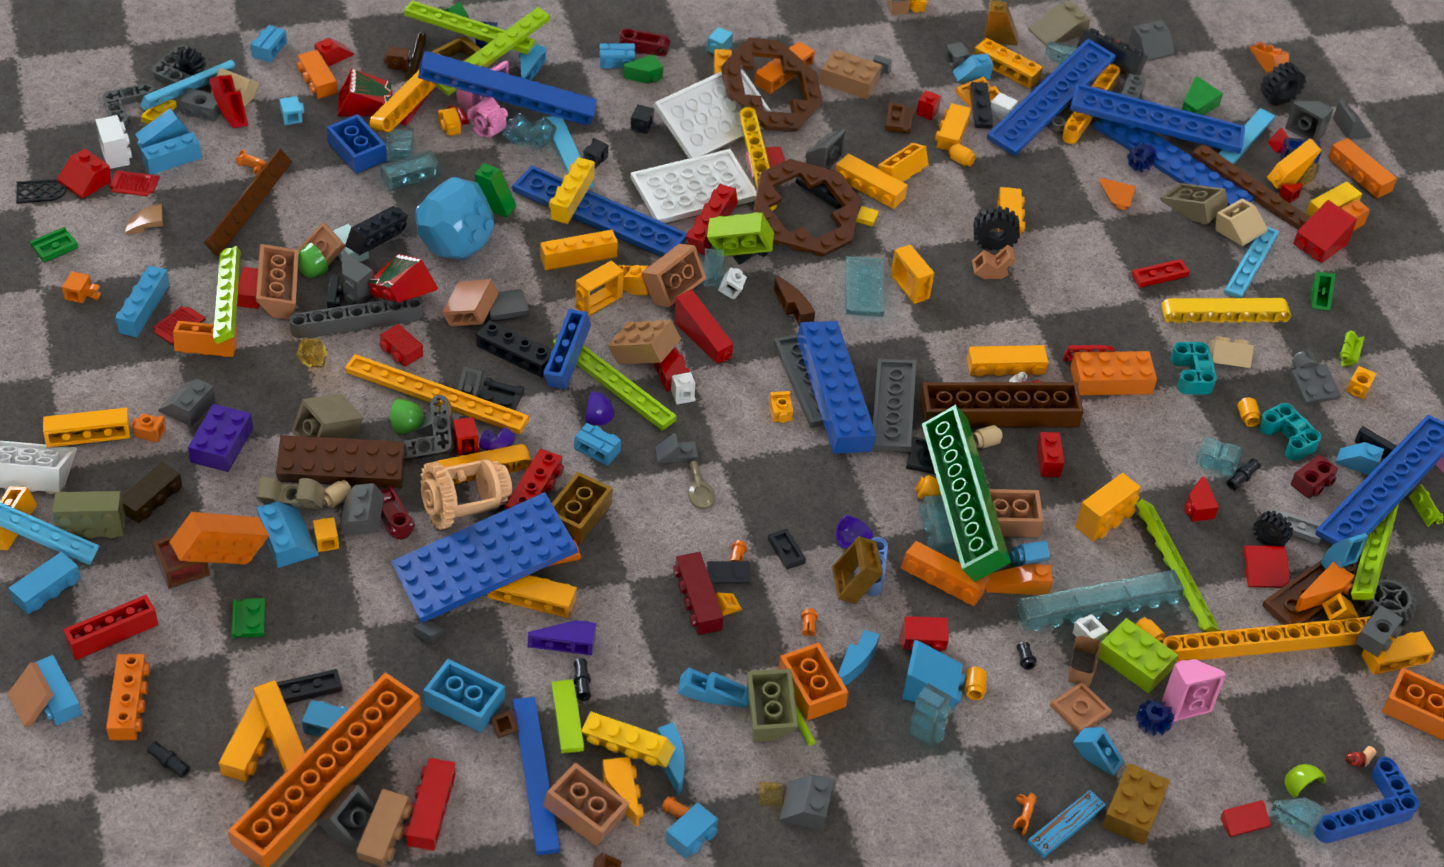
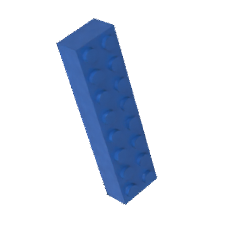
M838 321L801 322L797 342L833 454L871 452L876 433Z

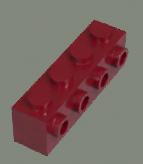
M701 552L676 556L673 574L675 578L678 577L679 579L678 587L680 594H684L685 609L690 611L691 627H695L697 635L722 631L724 617Z

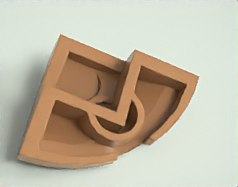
M162 204L148 206L132 216L126 225L125 234L143 233L145 228L163 226Z

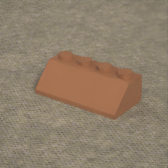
M260 244L256 302L272 317L290 320L296 305L299 250Z

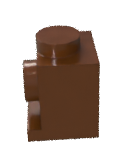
M389 47L388 53L384 55V64H387L388 68L403 69L404 72H407L410 61V49Z

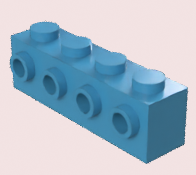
M149 265L146 271L141 274L138 284L133 287L132 293L129 298H126L121 311H118L116 314L115 322L117 323L119 333L138 337L169 287L167 269Z

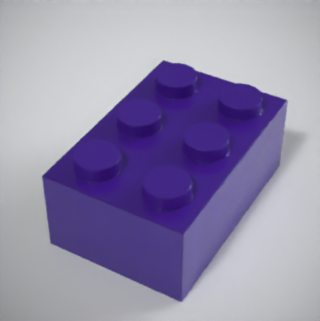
M213 404L188 446L190 462L229 472L253 430L251 413Z

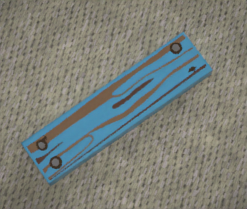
M1089 790L1030 837L1027 844L1041 857L1045 858L1102 812L1106 804Z

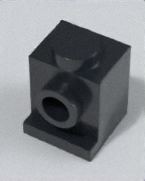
M593 138L592 144L584 149V156L582 158L594 161L596 169L608 158L609 145Z

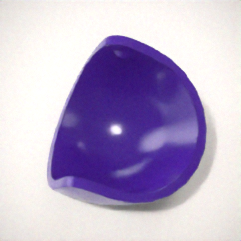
M592 391L587 404L585 422L591 425L606 424L614 417L613 405L606 395Z
M503 428L499 435L487 429L484 430L480 438L479 446L486 451L513 445L516 437L508 428Z
M845 515L838 523L836 541L841 548L848 549L858 536L870 540L873 538L871 529L856 517Z

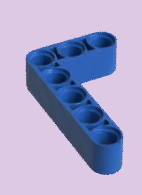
M1389 757L1379 758L1372 771V778L1385 799L1322 816L1315 829V836L1319 841L1331 843L1403 823L1413 818L1419 807V800L1393 759Z

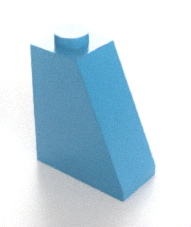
M170 108L135 135L139 139L137 144L142 149L191 132Z

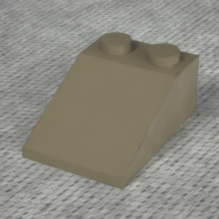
M1070 0L1054 7L1031 25L1028 30L1047 48L1080 37L1083 30L1089 29L1091 18Z
M1180 183L1160 197L1162 202L1191 221L1200 222L1201 224L1210 223L1211 220L1217 217V212L1228 207L1226 189Z

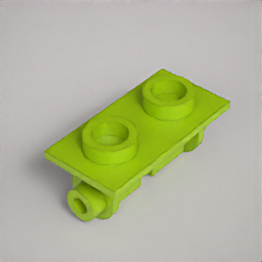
M1348 331L1345 334V344H1343L1342 351L1340 352L1341 367L1358 363L1364 336L1358 338L1354 331Z
M1420 484L1409 496L1410 500L1427 527L1433 522H1436V524L1443 523L1444 515L1435 506L1429 496L1430 493Z

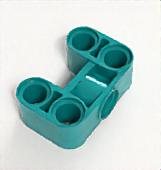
M1203 342L1175 343L1170 357L1171 362L1176 366H1190L1192 370L1181 372L1177 384L1178 391L1183 394L1195 395L1212 393L1217 376L1209 346Z
M1282 403L1263 413L1259 430L1266 435H1273L1281 431L1289 439L1285 450V456L1288 459L1298 461L1317 450L1321 439L1320 432L1307 419L1302 417L1292 405Z

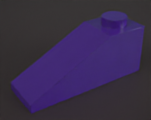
M574 620L528 632V647L592 656L596 637V623Z

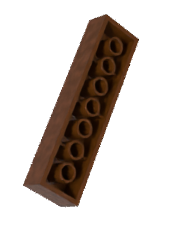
M923 382L920 394L923 423L954 405L968 418L970 427H988L992 425L997 427H1080L1084 412L1077 382Z

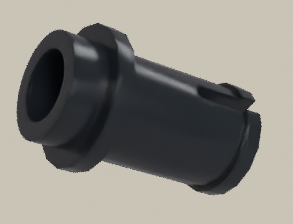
M1021 642L1016 647L1021 659L1019 663L1026 670L1033 669L1036 666V657L1032 654L1030 644L1028 642Z

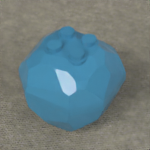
M455 177L449 178L437 186L415 211L417 233L426 247L437 256L464 261L480 251L493 232L494 216L477 182Z

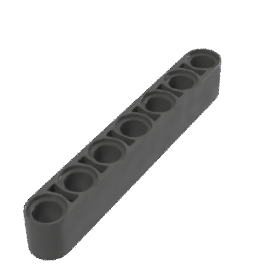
M418 296L402 302L381 300L296 313L290 317L291 334L296 338H304L420 320L424 316L423 300Z

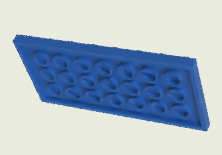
M544 492L391 562L421 623H424L578 553V549Z

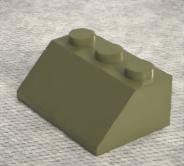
M791 669L748 671L746 686L752 742L776 741L797 730L798 722Z

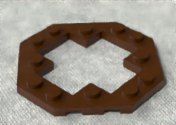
M749 37L721 66L726 96L732 102L735 100L742 106L741 110L746 107L753 108L760 122L759 125L765 130L795 132L823 103L817 73L781 41ZM753 56L780 59L783 74L799 75L804 100L792 99L790 101L792 113L764 111L761 96L745 94L740 69L753 70L755 67Z
M789 159L761 172L752 213H763L774 231L773 244H785L791 246L790 248L802 252L807 250L814 252L817 256H825L852 243L860 198L840 172ZM798 176L808 189L824 183L842 206V208L833 211L830 215L839 228L815 239L812 238L804 226L788 232L770 209V207L781 203L782 200L774 187Z

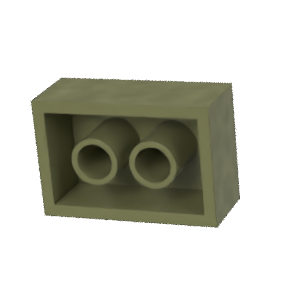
M120 491L55 492L52 512L56 527L88 539L124 536L126 515Z

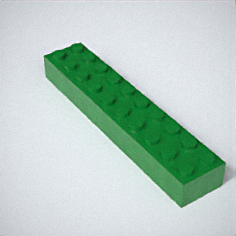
M954 405L924 422L922 427L962 570L976 582L1011 562L968 418Z

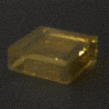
M760 782L759 805L782 806V783Z

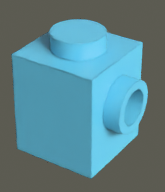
M718 27L708 37L707 51L714 54L715 49L729 50L732 47L733 33Z
M298 97L280 99V109L284 124L302 123L304 107L303 103H299Z

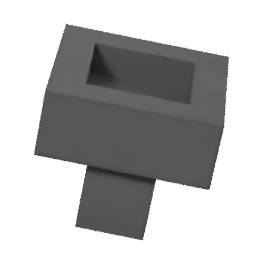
M875 55L873 62L882 65L880 78L883 73L888 75L891 71V59Z

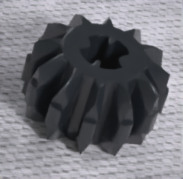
M188 46L181 49L176 56V67L180 68V71L193 76L203 72L207 64L205 62L206 58L201 56L202 52H197L196 48L192 50Z

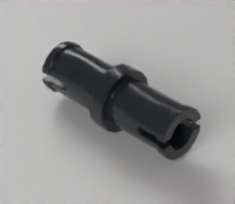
M1254 458L1250 459L1246 465L1236 470V473L1226 481V485L1233 489V491L1237 490L1242 483L1249 481L1251 475L1261 468L1260 462Z
M578 658L573 662L575 668L573 679L574 684L577 686V699L587 701L591 697L589 686L591 676L588 674L587 660Z
M154 741L148 746L147 753L160 761L161 766L164 768L168 767L179 775L180 778H183V775L185 776L190 771V765L179 759L174 751H169L160 745L159 742Z

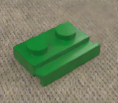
M65 227L30 241L31 248L35 250V253L43 263L78 249L77 241L66 231Z
M265 598L243 599V601L233 599L232 638L265 636Z

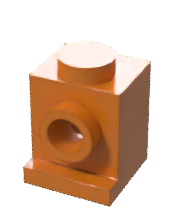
M142 413L139 418H134L132 429H134L135 437L158 443L166 430L164 416L156 417Z

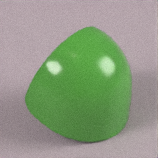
M308 243L298 254V270L304 276L318 277L327 273V261L314 244Z
M397 399L392 404L390 411L391 425L397 433L407 434L413 432L424 422L423 411L412 401Z

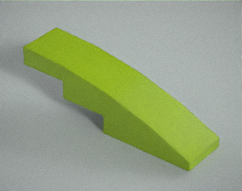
M573 679L551 681L561 753L584 751Z

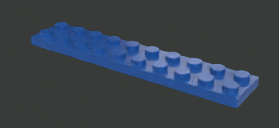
M1087 39L987 134V139L1013 156H1016L1072 102L1076 83L1088 86L1115 60L1116 55Z
M1079 83L1075 85L1070 107L1072 111L1240 154L1242 151L1245 126Z
M1103 118L1094 123L1093 128L1178 183L1226 189L1228 206L1240 199H1244L1249 203L1253 201L1254 197L1248 194L1247 191L1235 186L1233 182L1227 181L1217 172L1211 171L1203 163H1200L1152 131Z
M531 165L512 185V191L549 207V201L551 198H554L556 189L562 185L563 179ZM587 190L572 218L601 231L613 230L615 237L660 257L664 256L678 244H684L687 240L686 232L590 190Z
M1427 415L1316 529V536L1334 545L1341 540L1366 533L1369 535L1444 456V422Z

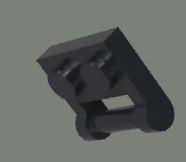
M486 377L478 398L516 410L525 388L519 385L515 387L493 381L492 378ZM490 388H491V389H495V390H499V391H503V392H507V393H510V394H514V397H513V396H509V395H505V394H501V393H498V392L490 391Z

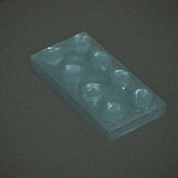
M846 256L847 315L884 317L883 259Z

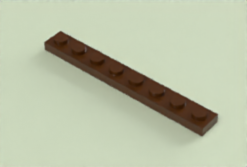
M1202 144L1192 152L1191 157L1203 163L1211 171L1217 172L1227 181L1233 182L1235 186L1247 191L1248 194L1254 197L1253 200L1297 230L1311 218L1205 144Z
M282 149L275 151L203 242L214 255H220L291 165L292 161Z

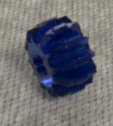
M1141 142L1139 146L1135 144L1134 149L1129 148L1130 153L1127 154L1128 164L1134 171L1140 170L1143 173L1145 169L1150 171V166H1155V161L1158 160L1155 148L1151 144Z
M1157 698L1153 702L1147 699L1145 704L1141 703L1136 714V720L1139 721L1138 728L1145 727V733L1149 732V730L1152 731L1153 737L1157 734V731L1163 736L1166 731L1171 729L1174 721L1172 707H1166L1165 701L1159 703Z

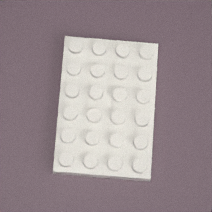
M740 69L745 94L761 96L743 69ZM722 71L656 101L653 105L689 159L711 154L744 138L740 121V108L742 106L735 100L732 102L726 96ZM762 98L764 111H771Z
M731 149L631 173V180L654 219L663 223L700 215L704 204L708 203L713 190H716L719 183L736 188L737 205L755 201L757 192Z

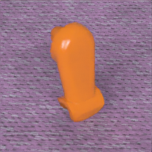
M243 149L235 159L239 166L247 165L253 168V173L256 175L266 164L263 159L248 155Z
M1030 793L1028 797L1023 794H1019L1016 797V800L1024 806L1022 809L1023 813L1021 817L1016 819L1013 829L1022 827V835L1024 836L1027 833L1029 820L1037 800L1036 795Z

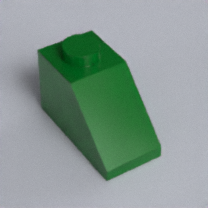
M650 55L623 64V78L646 84L658 82L663 79V65L654 55Z

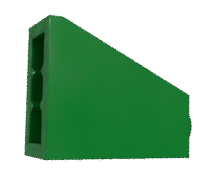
M1196 76L1185 97L1181 110L1206 115L1220 106L1223 93Z
M483 163L474 174L475 182L479 184L492 212L508 218L516 208V203L501 170Z

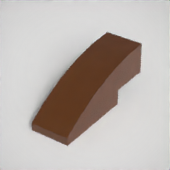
M779 276L775 277L774 291L785 314H794L799 327L801 322H814L815 310L806 297L786 280Z

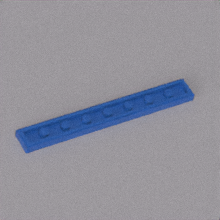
M535 697L513 699L519 727L517 732L536 855L560 853L554 814L543 806L550 786Z

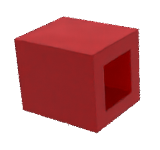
M925 90L918 100L916 115L933 120L939 111L941 95Z

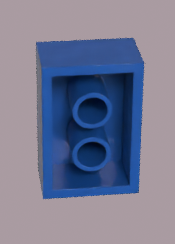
M358 114L327 126L328 144L355 174L387 161L386 144Z

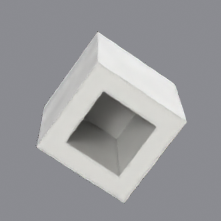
M999 93L991 102L992 115L1003 120L1017 106L1018 101Z

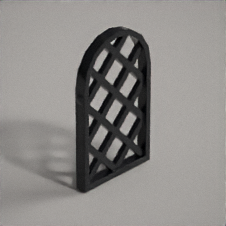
M56 179L16 182V203L58 200L66 193V187L62 185L57 188L55 185L59 182ZM44 184L49 185L46 189L42 188ZM31 185L35 186L32 190L28 188ZM54 188V192L51 193L48 191L49 189ZM38 189L42 190L39 194L35 192ZM24 190L29 191L27 194L21 193ZM44 193L49 194L47 197L41 196ZM30 194L36 195L33 198L28 197Z

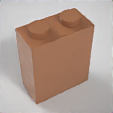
M492 279L458 281L442 311L450 326L479 325L484 323L499 294Z

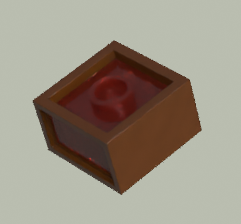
M174 535L152 542L155 558L168 589L210 575L208 562L179 560L170 544V540Z

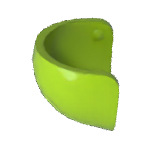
M1301 764L1287 773L1285 786L1293 798H1296L1301 790L1313 780L1317 779L1321 784L1325 783L1326 776L1316 766Z

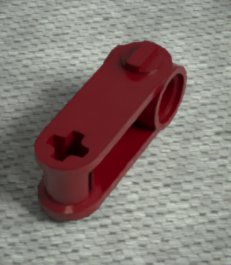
M625 28L620 31L619 44H634L635 53L665 57L668 53L667 47L670 45V39L662 34Z
M388 486L387 489L381 491L385 495L381 518L392 538L406 539L414 530L415 523L411 516L408 515L393 487Z

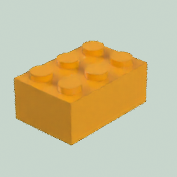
M1122 472L1082 502L1075 528L1093 542L1098 538H1104L1111 528L1116 529L1123 519H1129L1136 511L1135 505L1140 498L1141 486Z

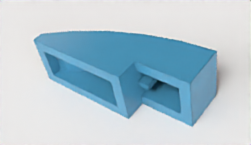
M1366 533L1359 534L1335 543L1327 550L1320 563L1325 570L1333 562L1339 568L1347 569L1348 565L1357 562L1368 535Z
M863 630L858 646L849 643L838 673L845 686L859 676L867 667L878 647L880 634Z
M688 668L680 676L678 694L705 703L742 708L748 706L747 687L714 672L705 675L692 668Z
M674 722L657 728V734L667 737L675 747L667 767L662 768L678 795L682 793L685 758L679 732Z

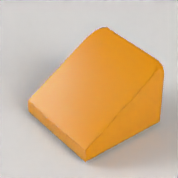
M716 593L723 616L742 610L734 594Z

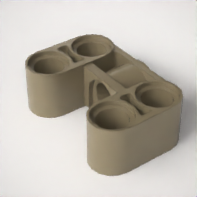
M260 477L256 499L264 505L278 501L296 508L321 510L325 488L313 479L302 478L299 479L298 485L282 484L275 478ZM297 493L296 498L292 500L293 495Z

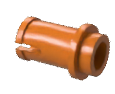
M736 540L731 545L732 554L730 561H743L744 553L748 549L744 541Z
M807 608L801 614L803 619L802 634L808 636L809 631H811L810 636H815L818 614L815 609Z
M668 796L662 805V809L665 810L666 814L669 812L680 819L691 809L676 801L675 797L670 798Z

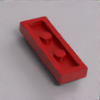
M1179 259L1132 270L1131 276L1139 288L1188 277L1190 270L1183 260Z

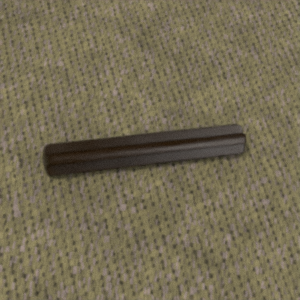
M419 32L417 34L406 72L407 81L418 71L426 42L425 33Z

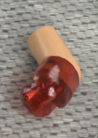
M1368 746L1363 753L1349 752L1346 754L1345 760L1353 766L1366 767L1375 756L1376 749Z

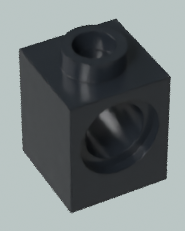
M637 104L631 116L630 130L647 134L654 121V108Z

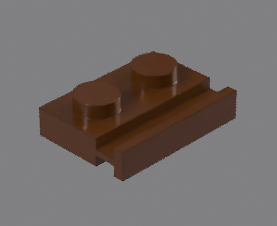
M889 103L885 130L899 133L906 131L908 132L907 134H910L914 106L909 108L906 105Z

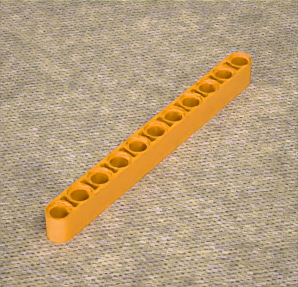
M1372 616L1173 635L1166 637L1163 644L1178 654L1176 662L1356 645L1355 643L1361 630Z

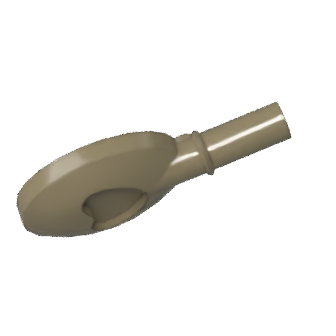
M692 461L689 465L694 481L689 486L688 496L690 502L696 508L708 509L714 503L715 493L711 485L702 480L697 462Z

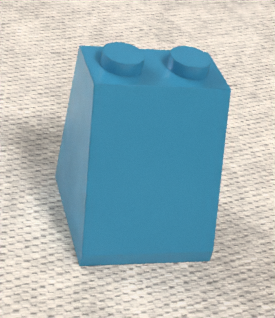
M915 640L902 699L954 710L955 703L960 704L962 691L958 690V688L964 684L965 673H961L963 664Z

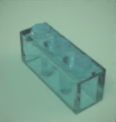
M432 151L380 165L381 178L389 191L440 177V163Z
M942 495L923 496L922 505H919V515L924 518L923 530L929 536L927 538L928 547L943 555L958 554Z
M928 683L916 699L909 735L931 748L936 742L940 743L946 733L943 730L948 723L946 717L951 710L949 705L951 696Z

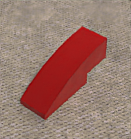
M232 74L210 78L209 82L215 100L231 127L249 126L241 92L235 91Z

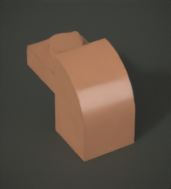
M1007 245L996 255L983 250L972 260L974 274L983 279H1002L1009 275L1007 268L1016 261L1013 247Z

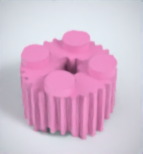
M488 97L468 109V119H472L474 133L480 137L491 138L503 131L507 126L506 118L508 113L505 108H500V105L497 104L493 97Z

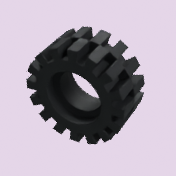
M1266 511L1253 524L1252 530H1255L1253 534L1254 536L1258 535L1256 539L1258 541L1261 540L1263 545L1285 546L1293 536V527H1290L1292 525L1291 522H1286L1287 518H1282L1281 513L1276 515V511Z

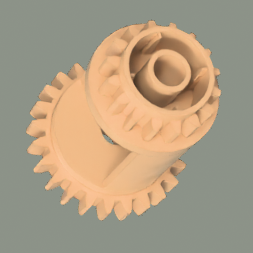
M485 459L445 468L439 462H431L423 465L424 468H422V474H420L422 478L420 481L421 494L427 511L426 514H429V520L439 530L452 527L453 519L497 510L500 505H505L512 495L510 474L504 465L499 464V461L490 462ZM476 474L477 488L482 500L457 505V495L452 479L458 478L459 482L466 480V476Z

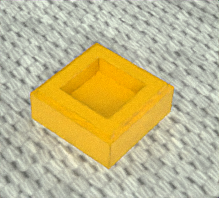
M861 206L856 222L873 227L879 211Z

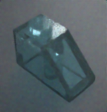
M705 249L704 273L706 279L703 281V286L720 287L723 276L724 250Z
M1308 798L1276 800L1269 815L1309 839L1326 809Z

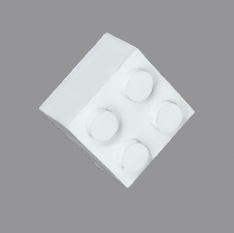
M118 115L95 119L100 146L106 163L110 165V169L130 165L129 158H132L130 147H127L130 142L128 134L125 133L124 123L119 121Z

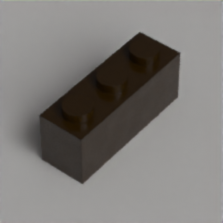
M160 462L122 495L125 515L138 524L143 519L149 518L153 510L158 506H162L169 496L180 490L182 486L180 473L165 463Z

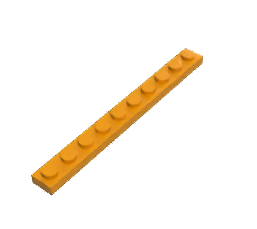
M356 354L353 355L345 366V371L348 374L427 402H431L432 398L436 395H443L449 399L452 411L500 428H508L521 435L530 421L529 415ZM440 400V403L437 405L442 406L445 403Z

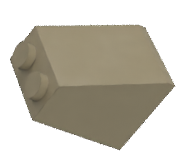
M343 394L302 399L291 431L295 436L346 439L359 432L363 416Z

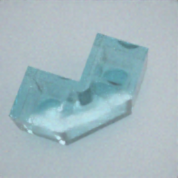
M519 113L508 121L503 135L514 145L523 146V144L533 145V148L541 149L552 142L557 127L545 116L532 124Z

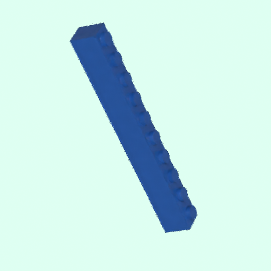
M425 51L421 60L418 74L420 79L484 97H493L498 101L584 125H590L594 118L597 99L590 98L589 96H583L554 86L491 70L434 52Z

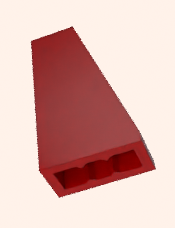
M689 290L677 296L675 324L716 364L729 360L733 352L732 341L694 291Z

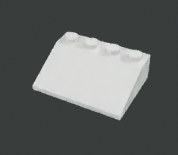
M0 441V487L5 490L9 486L27 487L30 492L46 491L48 494L60 492L66 484L77 447L56 446L46 448V444Z

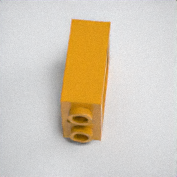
M911 244L895 249L890 276L913 304L929 299L934 278L933 270Z
M611 260L577 279L575 290L576 309L587 312L588 316L623 297L624 271ZM605 284L603 289L590 295L591 291Z

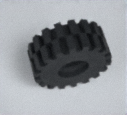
M1285 62L1284 65L1281 63L1279 67L1275 66L1273 71H1269L1267 73L1268 76L1263 78L1264 82L1260 85V91L1273 106L1283 105L1286 102L1290 103V100L1296 99V95H1300V90L1304 89L1306 76L1292 62Z
M991 206L990 210L985 208L983 213L979 212L977 217L975 216L974 240H976L977 245L981 244L982 249L987 247L988 250L995 249V251H999V249H1003L1007 245L1014 247L1013 243L1017 244L1020 238V220L1013 210L1009 212L1007 207L1002 209V206H998V209H994V206ZM992 229H1002V231H999V232H993V231H991V230H992Z

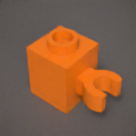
M71 271L62 286L65 300L83 303L87 296L94 300H98L101 296V293L98 292L100 286L92 284L90 275Z

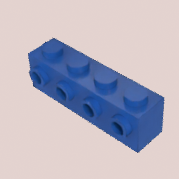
M573 309L568 310L560 333L557 336L555 346L551 351L548 364L544 369V378L548 386L567 390L591 327L587 312Z

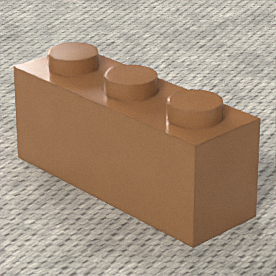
M382 789L356 850L359 860L385 867L388 861H392L395 854V843L403 835L404 827L402 826L404 821L409 819L413 807L408 796Z

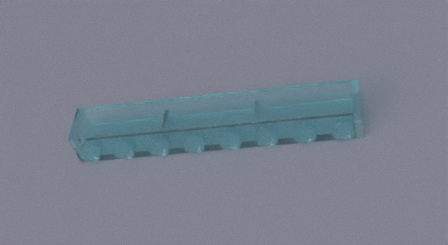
M1175 570L1019 599L1016 612L1025 631H1038L1043 627H1058L1063 623H1075L1079 618H1085L1090 614L1098 619L1109 614L1115 616L1125 611L1135 612L1140 608H1155L1166 603L1175 604L1181 600L1184 587Z

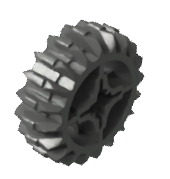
M1386 576L1383 579L1379 577L1374 596L1375 599L1359 600V605L1362 606L1361 612H1366V617L1373 616L1381 605L1402 617L1401 625L1405 626L1416 612L1417 599L1414 598V592H1410V586L1404 587L1403 581L1398 583L1395 578L1389 580Z

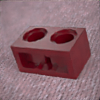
M1319 454L1294 473L1290 485L1310 499L1314 495H1320L1325 486L1328 485L1330 487L1337 479L1336 473L1338 468Z

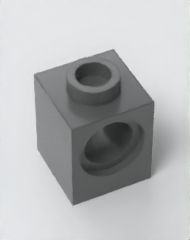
M962 42L946 45L944 58L952 70L956 69L970 57V53Z

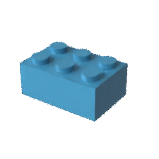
M450 659L445 661L424 689L425 706L480 733L484 731L491 721V717L495 716L505 702L504 685Z

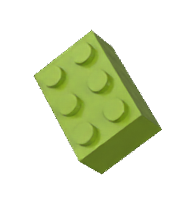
M754 212L752 214L709 218L707 238L719 256L772 251L774 231L763 213Z
M1127 618L1101 642L1098 658L1148 694L1173 670L1178 657L1177 653Z

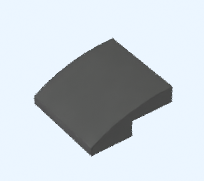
M521 289L498 292L499 294L489 311L491 321L529 315L528 305Z

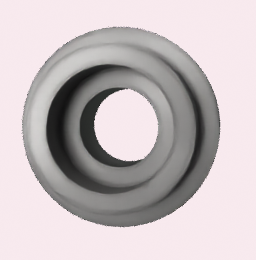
M1055 117L1049 123V128L1055 132H1063L1066 124L1065 119Z

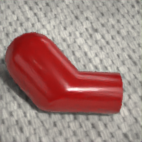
M454 105L447 107V109L456 108L461 125L469 124V119L464 109Z

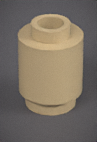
M995 425L978 429L975 433H972L976 448L981 449L1000 444L1003 438L1001 429Z
M342 480L327 487L324 493V506H330L333 509L344 502L346 495L352 489L349 483Z

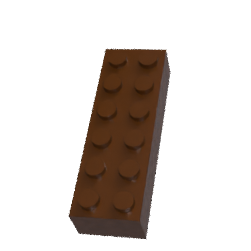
M280 435L276 467L277 479L280 482L298 483L299 479L307 478L316 480L320 484L328 485L345 480L350 486L374 483L377 487L392 486L393 488H402L406 457L405 443L403 441Z

